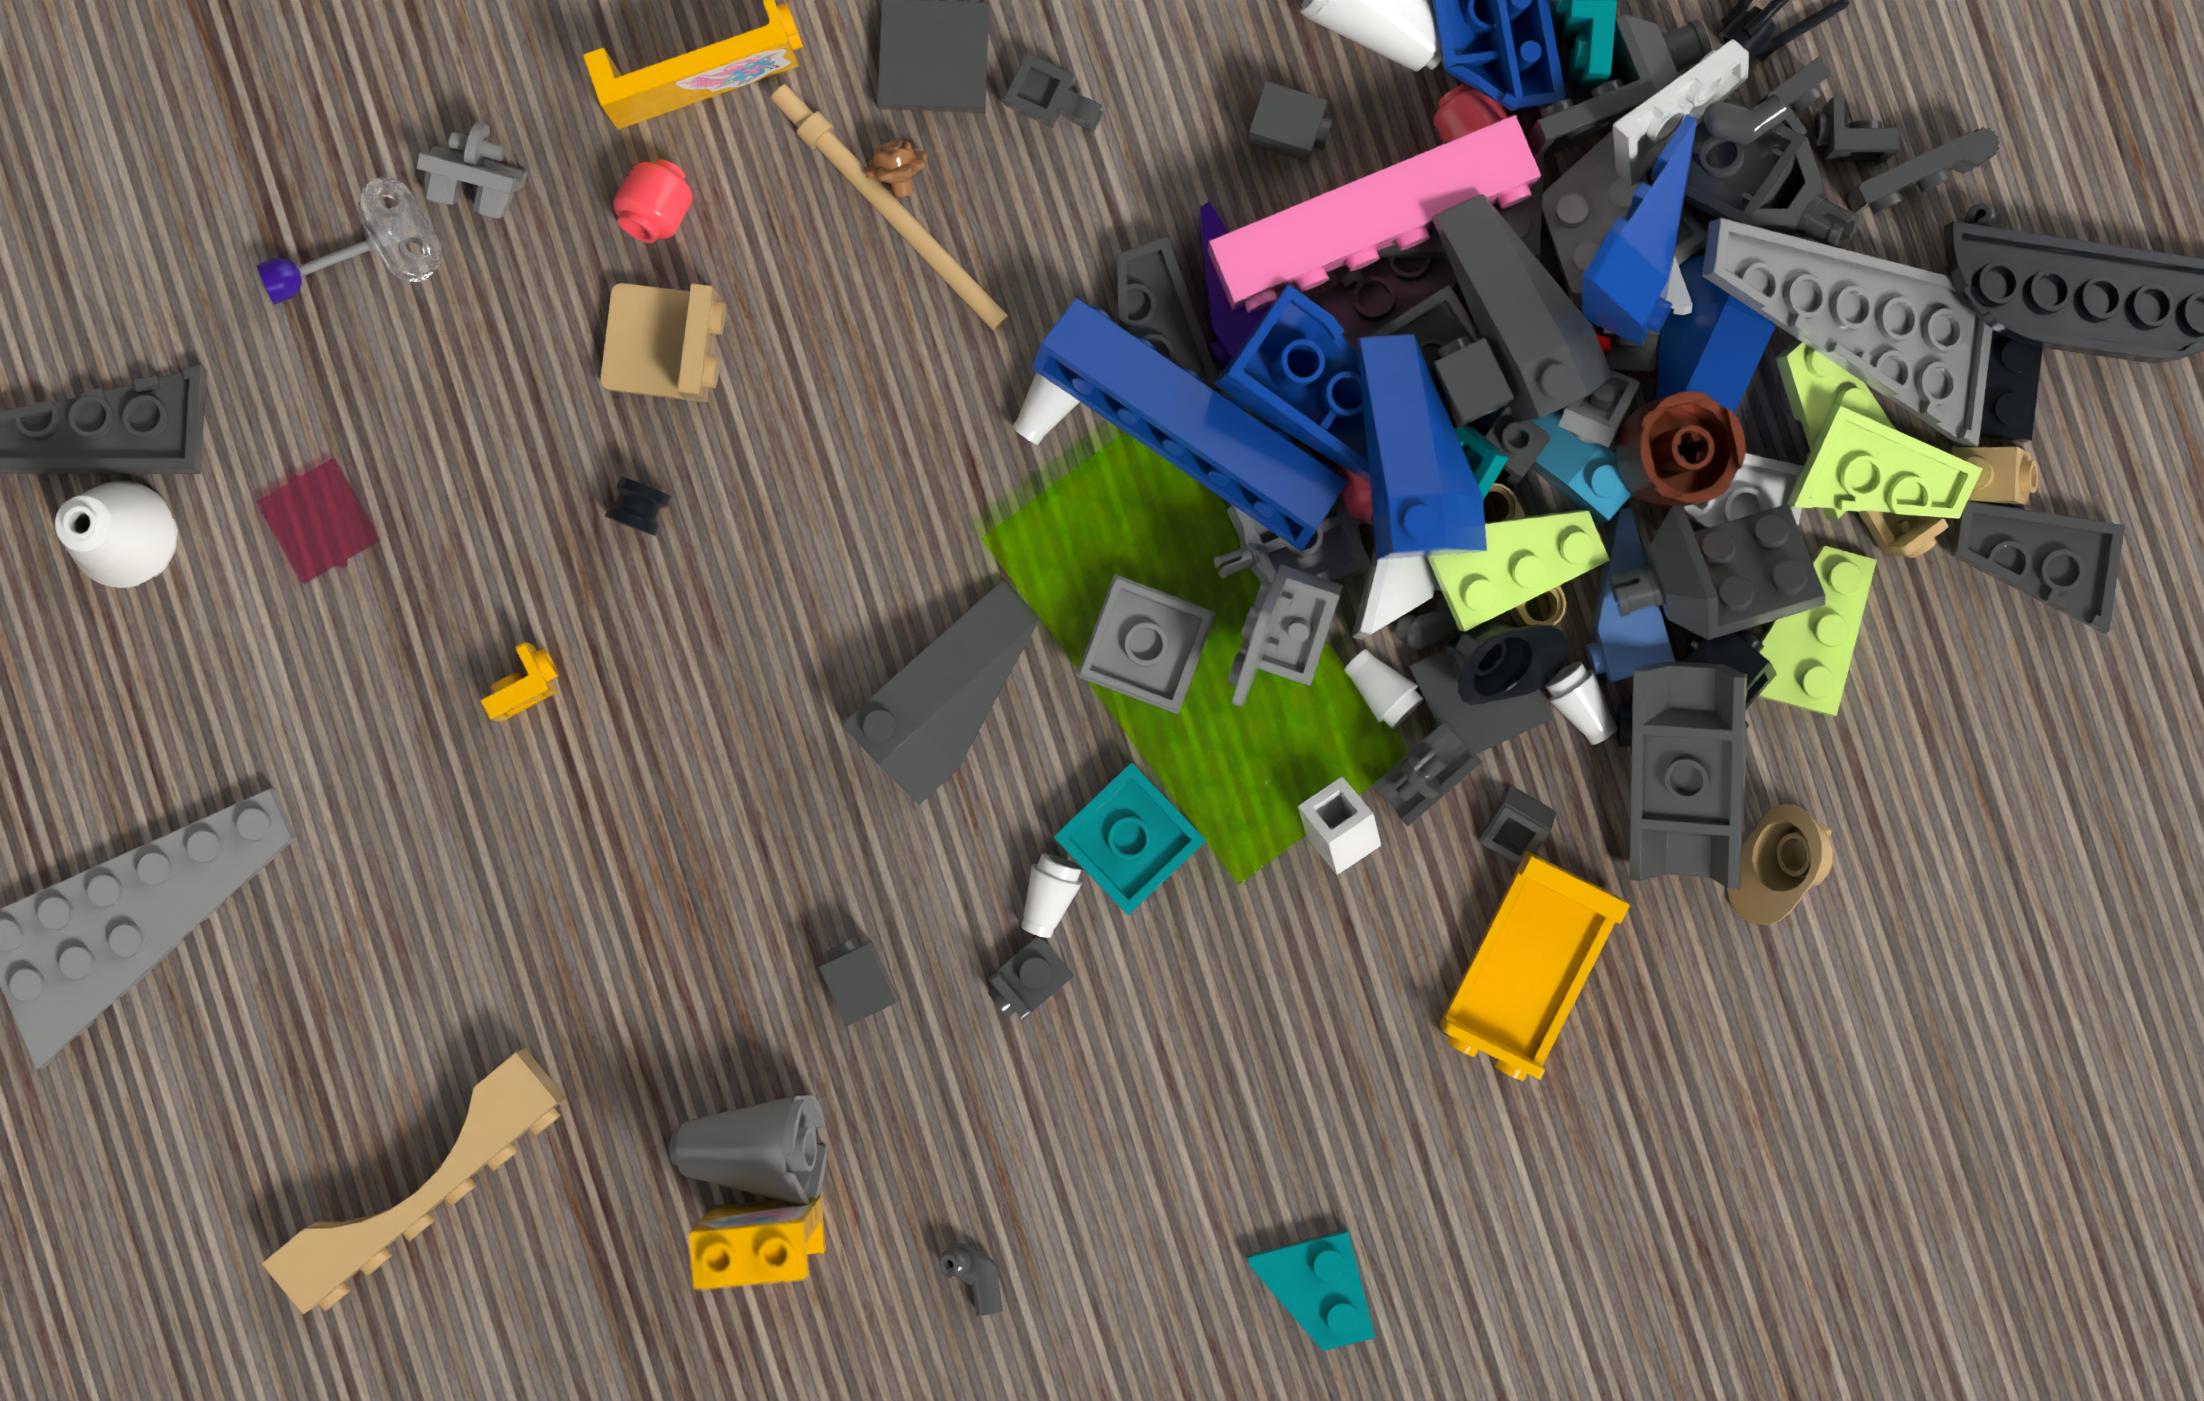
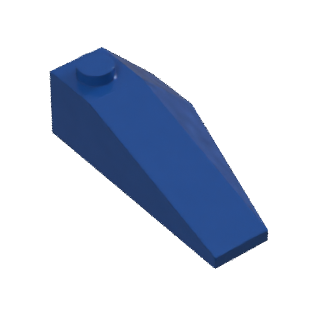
M1688 114L1657 158L1651 174V180L1655 181L1651 187L1643 182L1640 183L1633 194L1632 204L1626 219L1620 217L1616 219L1583 275L1582 314L1589 322L1639 346L1642 345L1650 330L1656 333L1660 331L1672 307V302L1667 301L1697 123V118Z

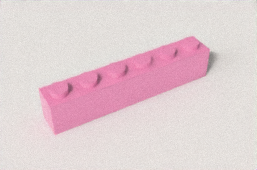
M1514 115L1210 240L1208 253L1232 310L1234 311L1245 306L1247 312L1252 313L1272 305L1277 298L1276 293L1282 291L1288 284L1291 286L1296 285L1298 291L1303 292L1328 281L1329 277L1326 272L1347 264L1349 271H1354L1377 261L1380 258L1377 252L1396 243L1400 250H1405L1430 238L1428 230L1435 228L1431 216L1475 196L1484 194L1491 204L1499 202L1501 209L1518 204L1532 196L1530 188L1536 185L1541 174L1518 119Z

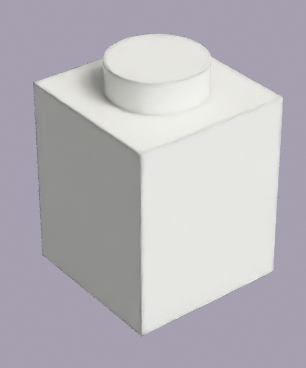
M1340 777L1298 805L1306 838L1336 875L1381 846L1374 813L1343 777Z

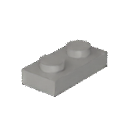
M1610 369L1612 377L1589 396L1566 406L1558 427L1572 432L1581 441L1599 443L1608 448L1610 447L1641 382Z

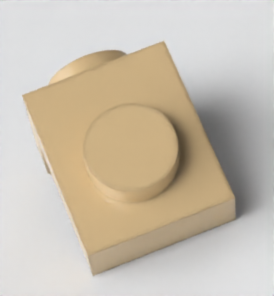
M2019 447L1952 448L1953 456L1983 468L1968 501L1977 503H2010L2015 506L2029 505V495L2036 492L2038 485V467L2036 461L2031 460L2030 452Z
M1862 510L1858 512L1882 553L1887 555L1907 556L1908 558L1920 556L1933 548L1937 543L1935 537L1949 527L1943 517L1901 515L1890 512Z

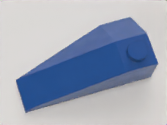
M1692 255L1679 265L1692 302V312L1685 315L1673 314L1674 308H1671L1664 325L1660 329L1659 349L1657 350L1655 368L1657 369L1656 400L1681 392H1702L1711 396V399L1719 403L1723 408L1728 407L1735 414L1776 324L1704 278L1702 273L1705 255ZM1679 445L1677 446L1678 454L1683 456L1682 446Z
M1288 284L1243 340L1214 385L1259 417L1370 482L1359 356L1343 336L1344 330L1336 319Z
M1414 334L1358 338L1357 344L1377 560L1486 552L1487 541L1483 497Z

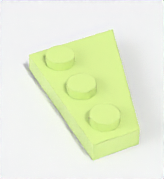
M1796 339L1775 358L1794 419L1802 422L1810 451L1832 404L1845 407L1896 430L1863 381L1799 339ZM1823 508L1826 520L1839 519L1846 512L1839 509Z
M1832 404L1787 504L1802 508L1819 507L1858 512L1862 510L1959 519L1983 468L1845 407Z
M1574 510L1485 523L1486 552L1427 556L1458 629L1465 632L1610 561L1590 512L1587 510Z
M1828 546L1818 549L1812 562L1826 595L1825 605L1774 620L1768 631L1763 634L1759 641L1764 645V648L1759 653L1771 662L1777 675L1758 697L1828 716H1837L1877 559Z

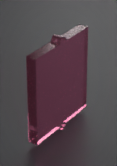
M334 458L302 476L291 475L289 478L290 483L256 502L302 584H306L336 566L346 567L348 559L381 541L380 536Z

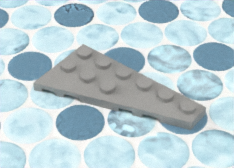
M1723 218L1709 222L1702 273L1704 278L1962 447H1978L1993 329L1983 322L1967 305L1951 276Z
M275 789L263 791L0 909V988L36 1070L44 1069L68 1043L88 1029L101 1013L118 998L123 997L179 946L192 930L203 920H207L226 899L245 882H249L297 838Z

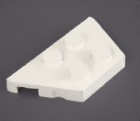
M1613 130L1542 193L1541 216L1572 301H1582L1583 275L1610 228L1618 217L1626 219L1632 204L1633 194L1640 183L1643 182L1649 185L1645 174L1632 186L1616 174ZM1674 255L1667 301L1672 302L1673 314L1685 315L1692 312V302Z

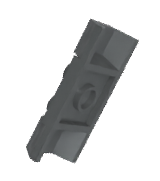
M1666 661L1637 667L1633 670L1629 880L1642 881L1671 874L1707 877L1727 888H1740L1747 725H1745L1746 674L1724 664Z

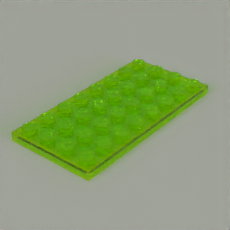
M1124 432L983 536L981 540L1078 670L1114 574L1216 612L1178 715L1094 683L1088 682V684L1199 833L1207 840V844L1236 883L1240 885L1307 835L1302 824L1298 805L1340 777H1343L1359 796L1404 758L1409 751L1384 720L1380 723L1377 721L1353 680L1344 670L1346 666L1327 641H1325L1311 686L1258 669L1243 707L1232 704L1236 687L1227 684L1236 654L1240 652L1244 640L1241 638L1250 608L1254 606L1261 583L1250 568L1224 579L1218 574L1223 567L1215 568V557L1241 548L1240 538L1227 513L1228 508L1219 496Z

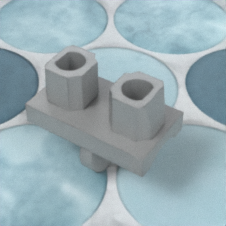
M478 122L472 126L469 136L452 132L450 135L448 146L465 151L464 154L433 146L429 153H419L416 168L426 171L425 199L453 205L458 202L461 182H467L478 186L473 211L493 218H501L507 214L514 192L525 187L528 171L485 160V157L502 161L505 154V146L489 142V125Z

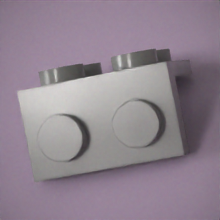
M1281 564L1273 583L1262 581L1254 606L1250 608L1241 638L1244 640L1240 652L1236 654L1227 684L1236 687L1232 704L1243 707L1258 669L1311 686L1343 585Z

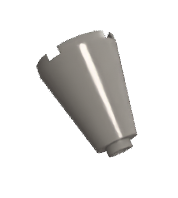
M799 1094L685 1121L681 1124L679 1131L674 1132L671 1137L669 1147L671 1162L673 1165H677L680 1173L686 1177L795 1205L810 1204L808 1199H816L820 1193L827 1157V1145H817L816 1127H825L820 1102L814 1095Z

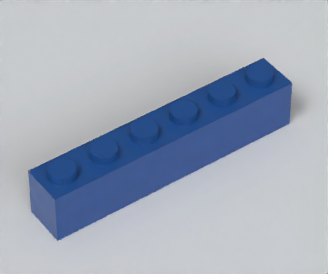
M1077 297L1040 345L1031 369L1301 552L1349 482L1338 475L1332 465L1324 460L1313 458L1295 446L1285 433L1267 427L1249 415L1239 402L1231 398H1224L1202 383V380L1196 373L1190 369L1177 366L1159 354L1149 341L1141 337H1134L1113 323L1108 314L1094 306H1088Z

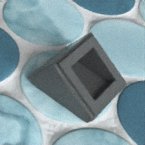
M1510 786L1503 795L1478 842L1519 865L1526 851L1533 854L1537 852L1552 830L1556 813L1552 808L1519 789Z

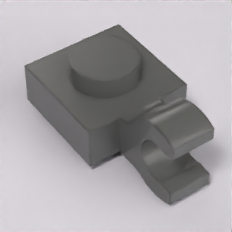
M1028 53L1025 54L1003 99L1006 107L1051 128L1054 127L1059 114H1061L1076 125L1095 132L1103 115V111L1100 110L1101 104L1071 91L1076 81L1074 74Z

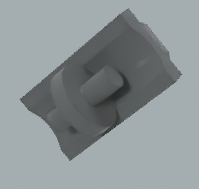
M1445 721L1372 786L1393 806L1401 820L1408 827L1479 766L1482 761L1454 728Z

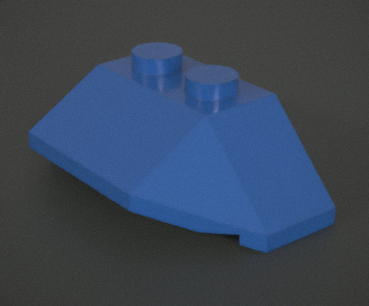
M1431 0L1445 72L1511 111L1550 106L1566 99L1548 0Z

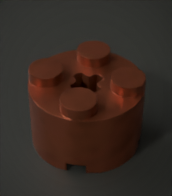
M1681 392L1648 402L1636 409L1620 424L1618 429L1616 459L1623 481L1637 501L1660 508L1688 506L1719 497L1731 486L1730 483L1734 479L1737 470L1741 469L1745 459V437L1736 415L1728 407L1723 408L1719 403L1711 399V396L1702 392ZM1679 445L1682 446L1683 456L1678 454L1677 446Z

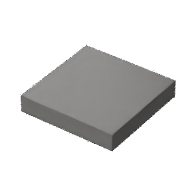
M1114 574L1076 677L1178 715L1216 612Z

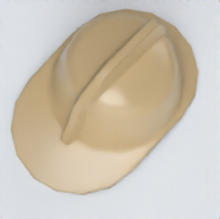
M1781 804L1769 809L1742 846L1740 888H1727L1729 901L1738 916L1751 924L1766 926L1784 919L1796 907L1808 889L1819 885L1829 874L1833 864V847L1830 841L1832 830L1825 824L1816 823L1807 811L1797 805Z

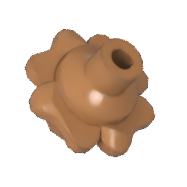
M900 139L880 144L875 148L874 158L867 163L866 178L890 183L894 197L908 196L914 192L911 178L918 170L926 167L927 152L915 151L909 141L903 142Z

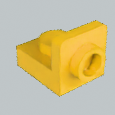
M528 642L515 646L529 675L523 678L521 673L517 672L491 685L494 694L481 700L490 720L503 722L558 693L552 679L558 677L559 673L545 648L537 651L535 646Z

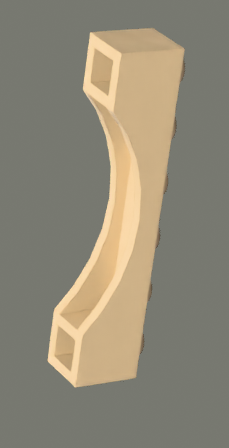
M526 1048L515 1052L473 1087L468 1115L456 1144L439 1170L417 1192L398 1205L374 1215L345 1221H317L301 1230L262 1263L263 1267L303 1315L317 1305L326 1312L351 1291L345 1284L347 1280L359 1270H362L366 1277H368L393 1256L387 1247L401 1235H404L410 1242L435 1221L429 1212L443 1200H446L452 1207L477 1186L471 1177L485 1165H488L494 1172L519 1151L513 1142L526 1131L530 1130L536 1137L561 1116L555 1107L567 1097Z

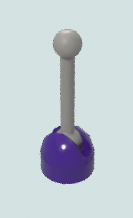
M373 231L365 241L300 266L286 259L273 258L257 264V268L271 301L276 305L294 297L302 285L303 276L369 250L382 252L388 246V238L381 231Z

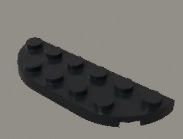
M1952 221L1944 226L1946 259L1959 293L1983 322L1998 333L2014 341L2040 348L2148 363L2180 360L2204 350L2203 258Z

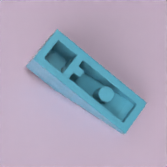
M1507 404L1480 417L1477 422L1489 431L1509 405ZM1558 411L1540 419H1530V421L1550 435V441L1531 468L1579 510L1589 511L1595 524L1600 526L1609 521L1631 496L1629 488L1620 475L1616 454L1604 445L1581 441L1572 432L1558 427L1562 418V414Z

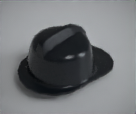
M1492 618L1464 632L1461 637L1447 641L1444 650L1451 660L1455 675L1459 679L1458 693L1461 700L1473 706L1491 701L1521 697L1536 692L1548 684L1561 670L1566 660L1568 642L1563 632L1552 625H1531L1515 628Z

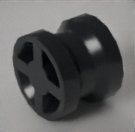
M620 476L616 486L619 496L615 504L608 506L605 517L646 534L656 536L659 528L656 520L660 509L668 506L671 496L642 483Z

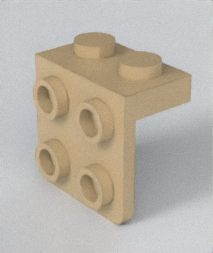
M625 283L615 285L612 288L600 376L602 386L614 392L707 403L709 388H716L719 375V356L713 355L716 334H723L726 319V303L720 302V295L714 287L691 283L690 291Z

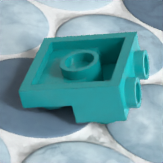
M1550 0L1549 7L1553 26H1557L1556 43L1575 45L1574 48H1569L1565 67V80L1574 81L1572 98H1593L1591 91L1605 84L1611 76L1617 0Z

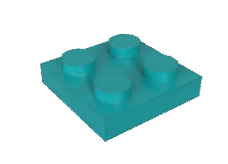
M1132 762L1054 836L1055 840L1127 915L1131 914L1207 841Z

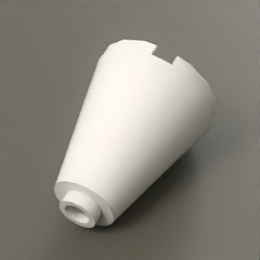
M1304 0L1301 5L1303 8L1300 12L1307 19L1415 72H1418L1424 66L1433 70L1442 61L1433 6L1429 0Z
M112 481L99 485L66 501L59 509L55 520L57 535L77 566L89 578L106 586L117 588L138 586L163 572L176 551L178 529L165 500L160 494L140 483Z

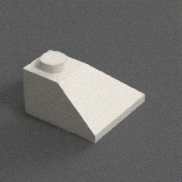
M1376 544L1374 545L1370 561L1372 565L1368 569L1352 638L1360 640L1366 638L1431 599L1434 589L1442 591L1427 556L1377 560Z

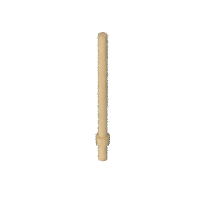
M786 84L780 86L770 99L798 127L796 134L810 149L817 147L993 331L1000 327L1009 316L877 179L866 178L865 171L867 168L832 133L834 126L820 111L813 113Z

